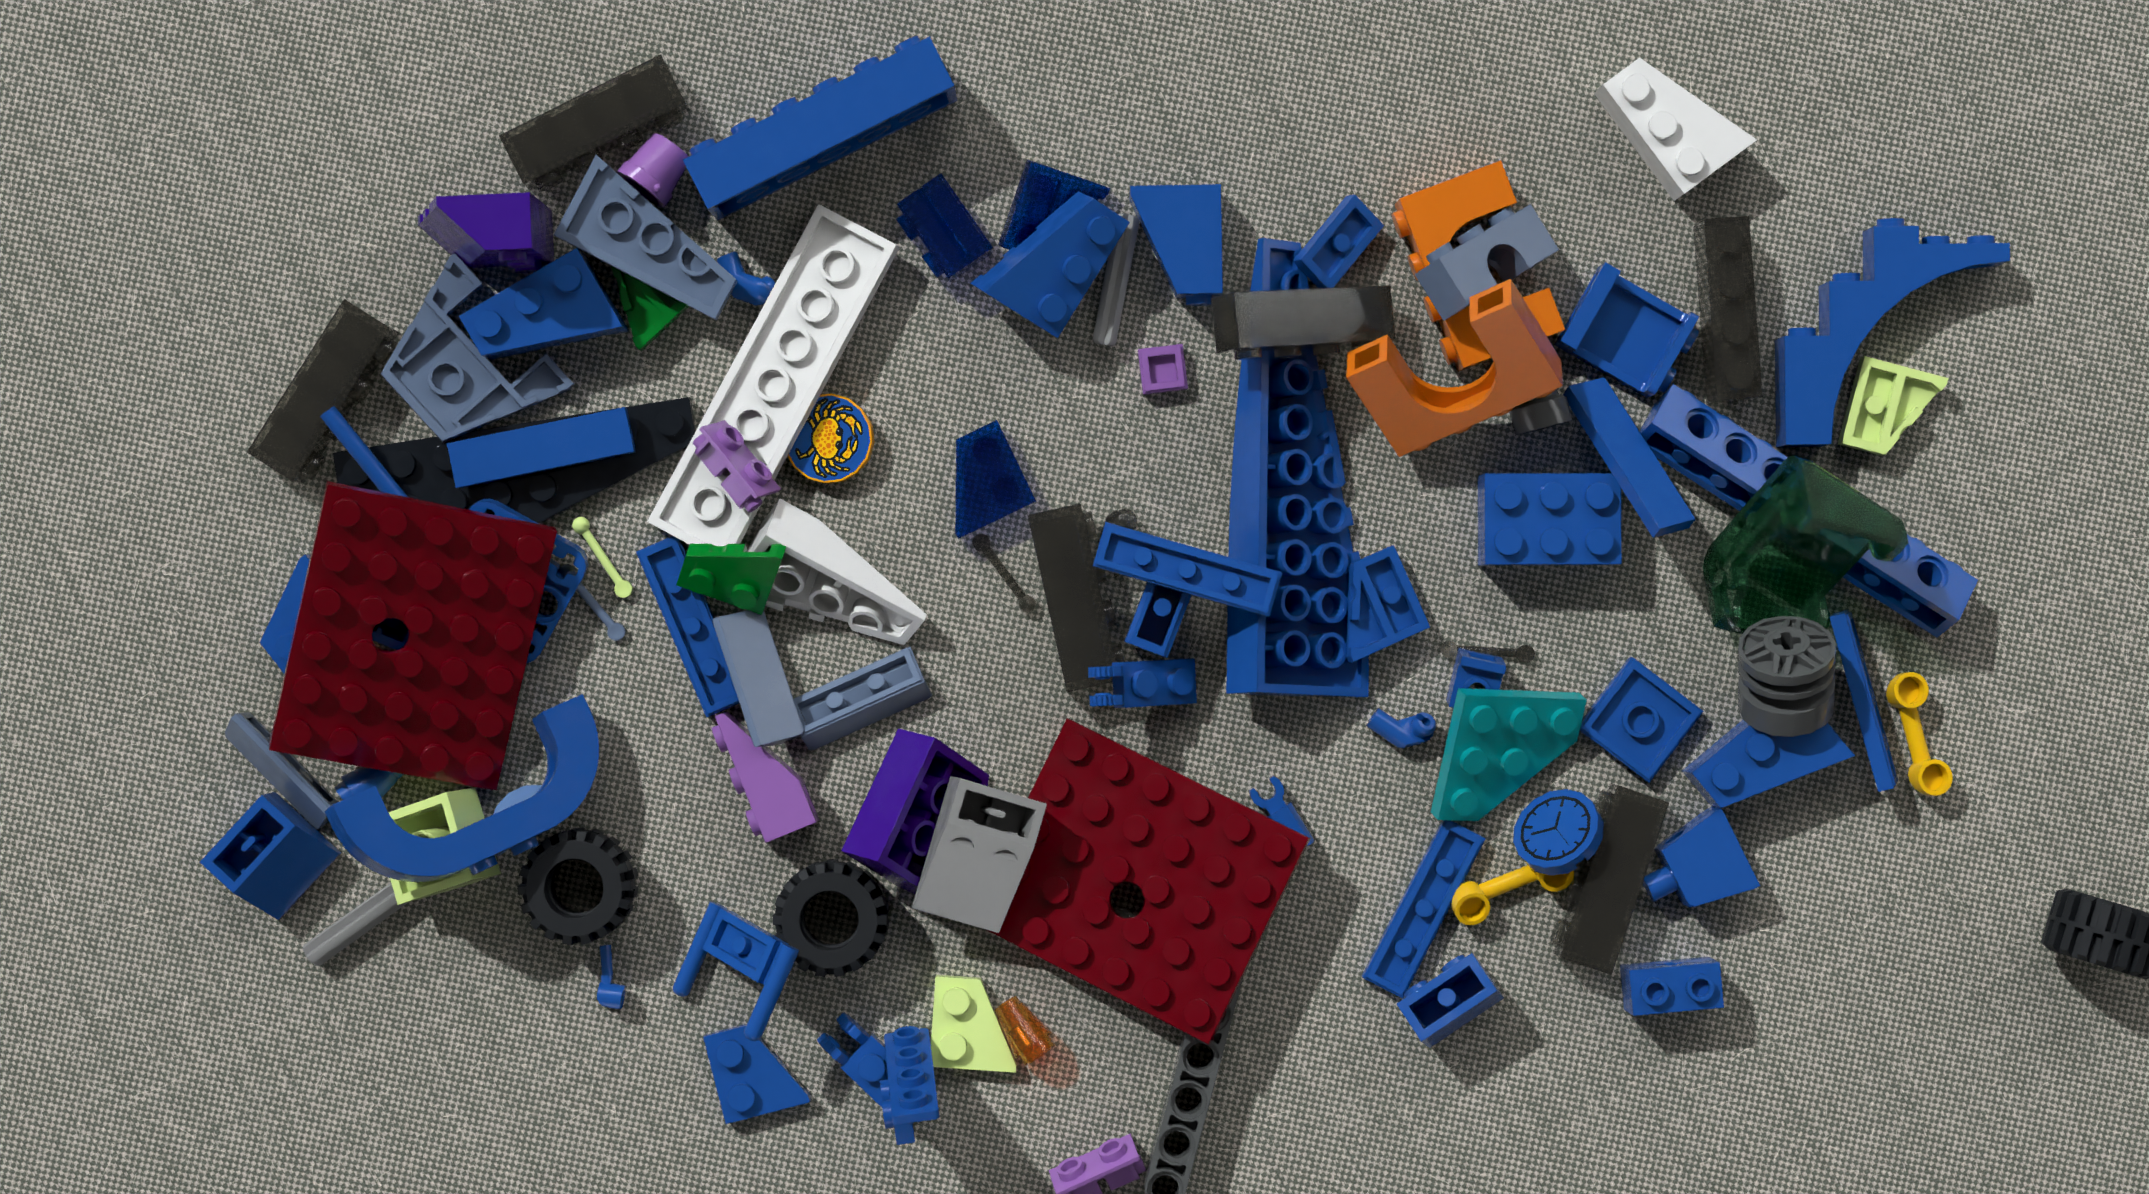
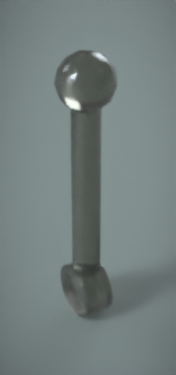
M985 534L976 535L972 541L973 547L985 554L1019 600L1018 606L1020 610L1025 613L1032 612L1036 607L1035 599L1030 595H1026L991 549L989 537Z
M1447 640L1442 643L1440 648L1442 655L1447 658L1454 657L1458 652V648L1498 657H1513L1523 663L1532 661L1535 655L1534 649L1529 645H1521L1517 649L1457 645L1454 641Z

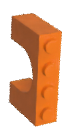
M1501 160L1399 198L1395 203L1397 211L1392 213V220L1399 237L1404 238L1407 236L1413 252L1407 256L1408 262L1416 280L1418 279L1415 274L1430 264L1426 256L1450 242L1455 232L1466 225L1495 215L1509 206L1512 208L1517 203ZM1550 288L1523 297L1547 338L1565 330ZM1428 296L1423 298L1432 323L1439 321L1445 336L1439 342L1448 365L1455 363L1459 372L1492 359L1470 324L1469 306L1443 321Z
M1511 279L1469 297L1470 324L1493 359L1489 370L1472 383L1459 387H1440L1423 381L1409 368L1388 334L1347 352L1346 379L1399 457L1412 451L1424 450L1433 442L1451 434L1463 433L1474 424L1493 416L1505 415L1514 407L1534 398H1544L1554 392L1555 389L1563 386L1562 361Z

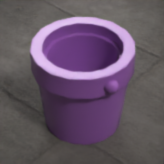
M653 133L628 161H624L617 174L645 199L661 208H665L672 198L674 188L686 169L683 159L689 156L667 138Z

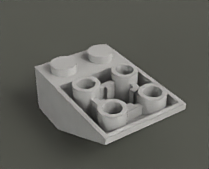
M950 776L912 908L999 933L1034 850L1047 804Z

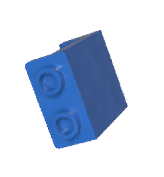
M1605 262L1595 271L1564 326L1565 330L1559 334L1554 345L1646 398L1655 395L1657 391L1664 393L1676 375L1677 369L1672 367L1680 351L1686 354L1699 334V330L1694 328L1699 316L1692 312L1686 314L1619 276L1620 270Z

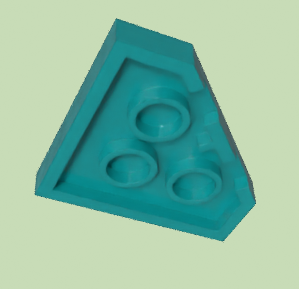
M1458 688L1432 803V815L1437 820L1479 821L1577 742L1587 699L1579 692Z

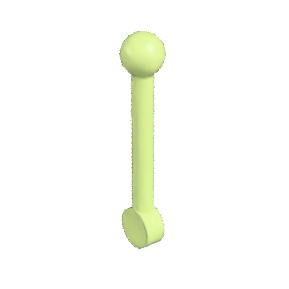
M585 517L575 518L572 523L573 530L577 534H582L615 583V594L621 598L629 597L633 592L632 584L621 578L590 532L588 519Z

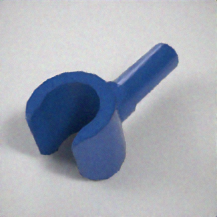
M611 945L600 946L602 975L597 991V1000L603 1007L622 1009L626 986L612 983Z

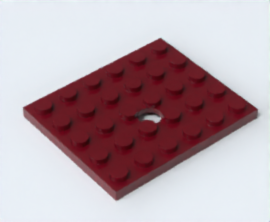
M327 481L269 741V750L497 791L557 534L556 528ZM386 618L401 620L409 630L408 640L399 650L391 652L381 650L372 640L374 627Z
M1067 718L1028 796L1029 799L1047 804L1034 850L999 933L989 932L1207 1044H1211L1311 838ZM1124 882H1132L1138 885L1145 897L1142 911L1132 918L1119 916L1111 906L1113 890Z

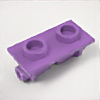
M726 420L705 425L699 429L702 434L693 441L694 446L697 448L695 454L714 477L720 476L728 469L731 474L721 483V486L734 500L739 509L745 508L748 513H751L763 503L761 497L781 490L773 480L770 469L762 461L756 459L744 444L741 433L729 425Z
M1130 1133L1121 1138L1110 1139L1099 1148L1084 1155L1068 1158L1057 1167L1050 1169L1049 1173L1056 1194H1103L1097 1181L1105 1178L1112 1191L1140 1179L1139 1174L1147 1170L1140 1154L1137 1152Z

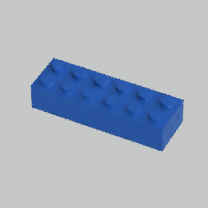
M919 36L911 37L894 47L895 54L879 61L877 56L869 58L853 68L855 74L841 81H838L837 77L829 78L813 87V95L799 102L796 97L787 99L771 109L773 115L759 122L755 118L747 119L731 128V136L717 143L714 138H711L692 147L689 150L691 156L683 159L709 212L718 221L958 101L955 86L930 36L923 40H920Z

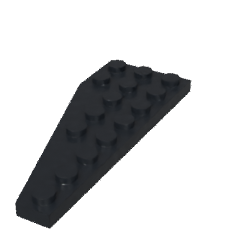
M690 397L629 406L626 408L635 444V453L459 489L455 487L447 443L597 412L475 430L445 443H442L438 437H430L368 448L409 498L467 510L482 499H493L541 524L586 501V499L623 482L626 478L685 450L696 432ZM348 451L333 453L337 483L379 491ZM488 509L486 512H484V513L492 514V515L495 514V512H493V511L490 510V509Z

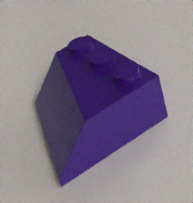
M530 192L436 196L429 204V209H424L423 214L418 216V226L450 255L455 253L468 268L507 266L508 268H515L516 273H534L541 269L542 265H548L554 261L552 210Z
M898 728L841 851L897 887L916 894L950 776L987 786L989 774L937 738Z

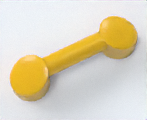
M1915 672L1900 673L1890 681L1886 697L1890 705L1899 710L1913 762L1908 771L1909 781L1914 789L1922 794L1932 796L1944 794L1952 784V771L1945 762L1931 759L1917 707L1921 706L1928 697L1929 687L1927 681L1923 676Z
M1526 865L1481 884L1467 881L1456 889L1451 903L1452 910L1462 924L1476 925L1484 921L1489 915V899L1536 880L1548 891H1561L1571 884L1574 878V870L1567 874L1550 876L1535 872Z

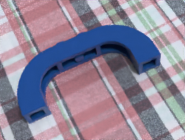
M583 694L547 709L532 719L547 754V773L544 782L532 797L449 835L439 838H422L406 832L394 822L385 807L377 787L374 786L335 803L324 811L337 838L356 860L370 870L388 878L407 882L435 881L459 873L467 868L470 869L472 875H476L498 864L495 855L511 849L513 856H516L538 846L539 843L536 837L564 821L579 807L588 794L596 775L599 760L598 732Z

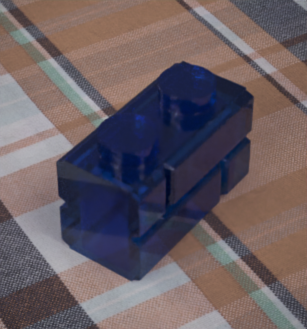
M942 173L897 204L898 209L902 213L901 216L896 218L897 223L910 241L917 237L921 240L928 251L921 257L936 278L944 274L948 281L952 282L994 252L992 245Z

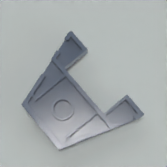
M455 253L447 260L442 273L425 297L419 312L413 322L409 324L380 373L385 381L442 443L553 398L574 387V383L547 354L512 384L499 373L487 358L481 356L477 347L448 317L482 287V282Z

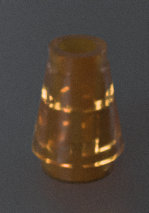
M1016 995L994 1010L1015 1059L1020 1057L1025 1066L1031 1064L1055 1046L1050 1038L1053 1033L1020 1002Z

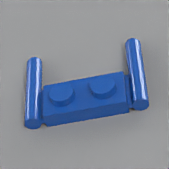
M710 901L674 982L673 992L681 997L689 995L708 952L757 983L764 985L744 1030V1035L748 1040L758 1041L764 1033L799 950L735 912L727 910L726 907Z

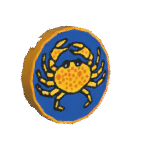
M832 393L822 394L791 448L788 458L793 467L808 479L825 484L845 482L864 468L870 460L875 443L873 425L864 410L851 399Z

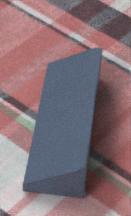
M746 610L714 618L713 625L753 745L755 747L780 745L801 736L804 733V729L764 611L762 615Z
M909 646L794 698V702L804 729L801 738L808 749L812 751L929 699L932 694L915 655Z
M250 712L236 713L231 717L225 731L226 738L314 828H322L329 821L324 811L333 804L338 803V801L292 754L269 750L271 733Z

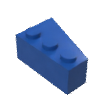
M1078 191L1035 228L1036 231L1016 248L1012 247L1003 255L1004 258L986 274H980L970 284L1058 338L1130 222L1096 199Z
M578 248L459 316L481 356L490 360L538 351L571 342L586 341L590 338L630 332L588 258Z
M1742 720L1685 767L1682 772L1711 806L1723 808L1855 755L1828 722L1825 726L1810 734L1785 737L1772 736L1758 731Z

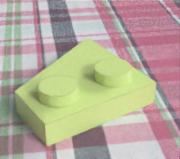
M1867 356L1860 357L1838 444L1880 456L1886 455L1900 439L1903 431L1915 422L1932 398L1944 389L1949 378Z
M936 975L931 1034L933 1067L1016 1073L1017 1063L1010 1051L982 979L977 977Z

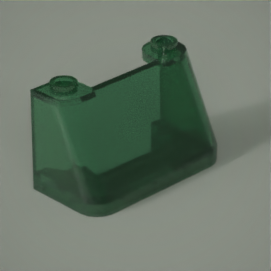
M1789 456L1718 535L1706 552L1703 563V575L1713 627L1743 634L1749 626L1763 619L1778 616H1794L1818 622L1828 629L1830 612L1827 608L1825 595L1869 549L1872 556L1881 561H1891L1900 554L1908 544L1907 532L1902 519L1813 461L1798 456Z

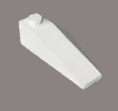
M782 499L777 501L763 520L746 551L769 552L772 544L786 546L765 605L769 608L783 611L784 606L787 605L809 612V619L823 622L826 616L848 622L852 631L902 645L907 643L925 621L926 613L823 522Z

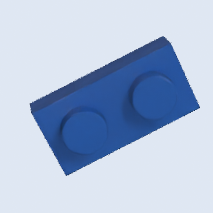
M1355 194L1347 195L1294 258L1293 262L1322 292L1331 291L1384 225Z

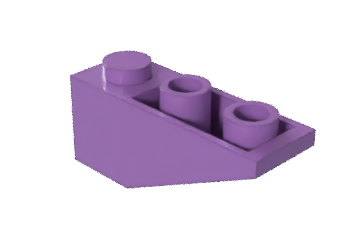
M729 712L716 715L715 719L718 725L712 727V732L720 751H729L735 766L729 769V774L737 793H746L752 808L746 811V816L754 835L762 834L766 843L819 821L820 819L803 778L767 746L755 747L749 730Z

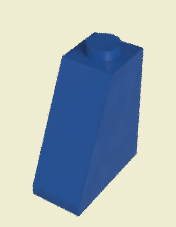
M1221 184L1130 186L1129 201L1140 220V224L1175 298H1186V306L1213 305V298H1221L1223 294Z

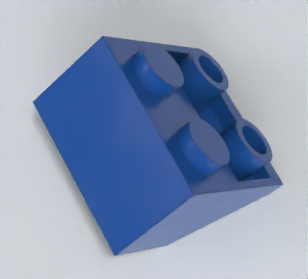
M276 792L261 795L200 863L232 893L280 920L341 852Z

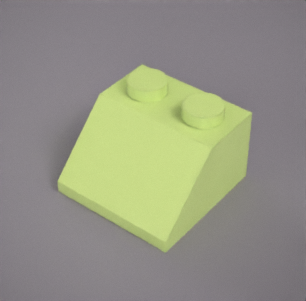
M476 787L445 792L388 812L399 827L412 835L422 838L443 837L484 819ZM497 864L476 875H472L470 869L467 868L459 873L435 881L407 882L390 878L397 905L464 887L499 875L501 872Z

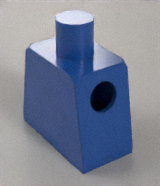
M1715 806L1706 809L1658 844L1654 849L1663 867L1641 878L1653 902L1676 892L1682 905L1689 908L1749 891L1760 886L1722 808Z

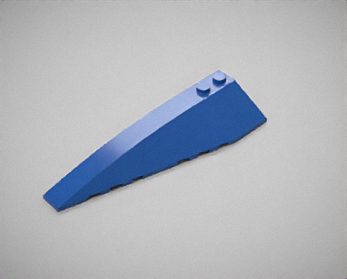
M1260 238L1257 243L1239 377L1232 461L1228 557L1282 572L1270 618L1231 606L1227 607L1226 694L1368 697L1369 655L1352 663H1349L1346 657L1349 564L1360 560L1359 551L1353 552L1349 526L1354 525L1351 507L1347 508L1344 503L1341 488L1346 483L1333 412L1332 410L1327 411L1323 389L1328 388L1325 370H1319L1314 346L1315 343H1319L1317 327L1312 325L1307 309V304L1311 301L1307 276L1293 262L1294 258L1302 250L1301 243Z

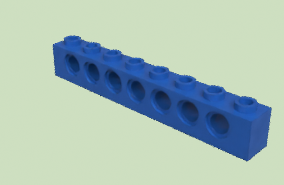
M1672 384L1654 404L1639 432L1656 458L1936 638L1960 620L1978 579L1965 572L1958 564L1943 558L1926 547L1919 539L1909 536L1889 523L1882 515L1870 511L1850 498L1843 490L1831 486L1814 475L1807 467L1797 464L1775 450L1768 442L1758 439L1735 424L1731 418L1721 415L1702 403L1692 393Z

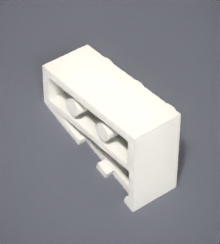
M1638 58L1594 93L1673 201L1677 200L1757 141V139L1641 58Z

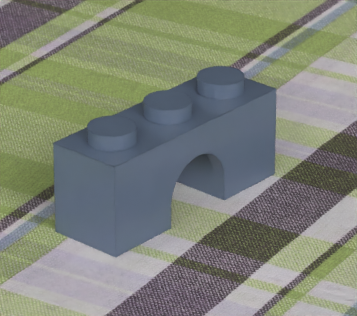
M1531 204L1516 213L1509 206L1487 220L1490 225L1489 229L1484 231L1481 225L1478 224L1457 238L1460 246L1453 249L1448 242L1426 256L1430 264L1416 273L1415 276L1443 321L1468 307L1469 297L1498 285L1489 271L1488 264L1496 270L1504 282L1509 279L1513 280L1559 250Z

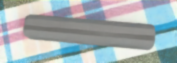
M1124 213L1119 215L1130 223L1108 257L1093 333L1094 343L1109 347L1115 346L1117 342L1140 222L1138 217Z
M389 883L305 943L303 946L304 954L311 963L321 966L407 903L397 905L392 884Z

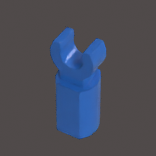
M1274 775L1269 777L1271 784L1274 786V794L1269 799H1262L1255 788L1249 790L1252 801L1257 806L1268 811L1269 815L1267 817L1311 838L1307 846L1315 841L1292 802H1284V788L1278 778Z

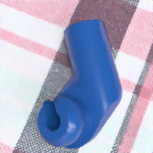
M737 251L717 259V262L738 281L731 293L734 298L755 306L765 304L776 283L771 277L765 276L761 279L746 274Z

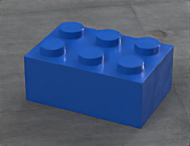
M1485 473L1478 476V566L1622 564L1621 487L1612 473Z

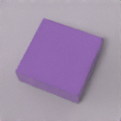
M1183 344L1138 349L1143 395L1188 389Z

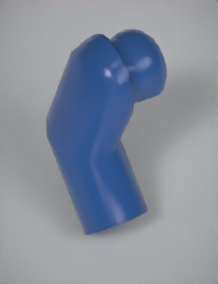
M1378 708L1366 726L1394 746L1406 748L1430 740L1436 729V721L1431 714L1425 712L1397 721Z

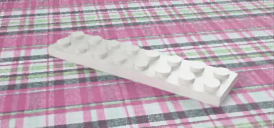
M818 204L647 522L689 545L694 543L725 546L727 544L741 543L760 506L751 513H748L745 508L739 509L734 500L721 486V483L731 474L728 469L720 476L714 477L700 458L697 457L695 454L697 448L694 446L693 441L702 434L699 429L702 426L726 420L729 425L741 433L744 444L756 459L762 461L770 469L772 478L775 480L899 250L896 244Z

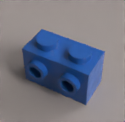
M1472 953L1466 957L1460 955L1452 959L1442 967L1441 971L1443 973L1429 982L1423 980L1415 984L1404 993L1405 998L1397 1003V1006L1420 1041L1429 1048L1504 999L1483 965Z

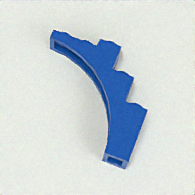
M1902 218L1876 220L1877 226L1863 231V281H1860V273H1838L1832 275V281L1818 286L1819 336H1816V328L1788 329V336L1774 340L1776 447H1822L1831 445L1834 408L1844 374L1860 343L1879 319L1910 292L1938 277L1961 270L1994 267L2009 262L2010 243H1995V236L1978 235L1967 237V243L1950 244L1949 236L1922 237V244H1919V226H1904V219Z

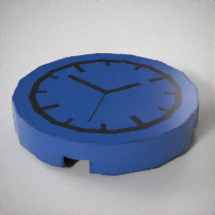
M1568 789L1549 791L1534 799L1521 812L1514 826L1513 843L1521 859L1535 872L1550 876L1567 874L1577 869L1576 864L1580 863L1584 858L1588 861L1596 853L1603 839L1604 822L1595 804L1581 792Z

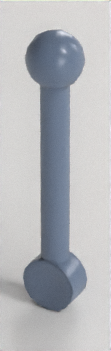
M564 564L558 572L566 576L569 571L576 572L572 565ZM580 583L576 591L606 625L609 638L615 641L622 639L626 633L624 625L618 622L615 623L584 585Z

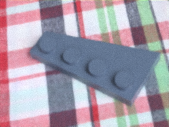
M595 155L554 236L717 321L738 282L737 279L600 157Z

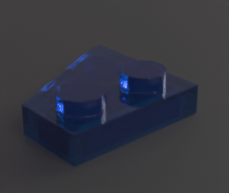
M1027 159L998 245L1009 250L1012 247L1016 248L1036 231L1035 228L1078 191L1098 201L1099 199L1103 200L1109 194L1110 188Z
M997 420L956 439L955 534L958 539L1036 502Z

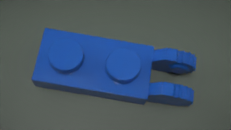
M1195 658L1112 662V666L1088 667V678L1099 680L1112 677L1113 694L1096 693L1094 696H1089L1090 706L1114 705V708L1197 703Z
M843 1012L836 1020L845 1033L861 1044L859 1048L850 1055L834 1037L823 1033L817 1039V1042L834 1060L841 1064L840 1068L882 1107L880 1080L888 1079L885 1044L873 1033L869 1035L854 1019Z

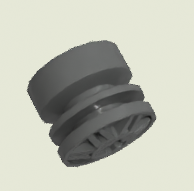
M1778 616L1763 619L1745 630L1739 638L1738 709L1745 722L1758 731L1772 736L1785 737L1810 734L1827 724L1834 715V677L1836 669V642L1829 630L1818 622L1794 616Z

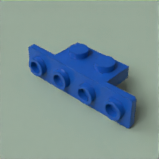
M905 1026L896 1029L893 1033L884 1035L888 1079L880 1080L885 1129H895L897 1145L915 1143L914 1122L935 1120L940 1117L929 1029Z

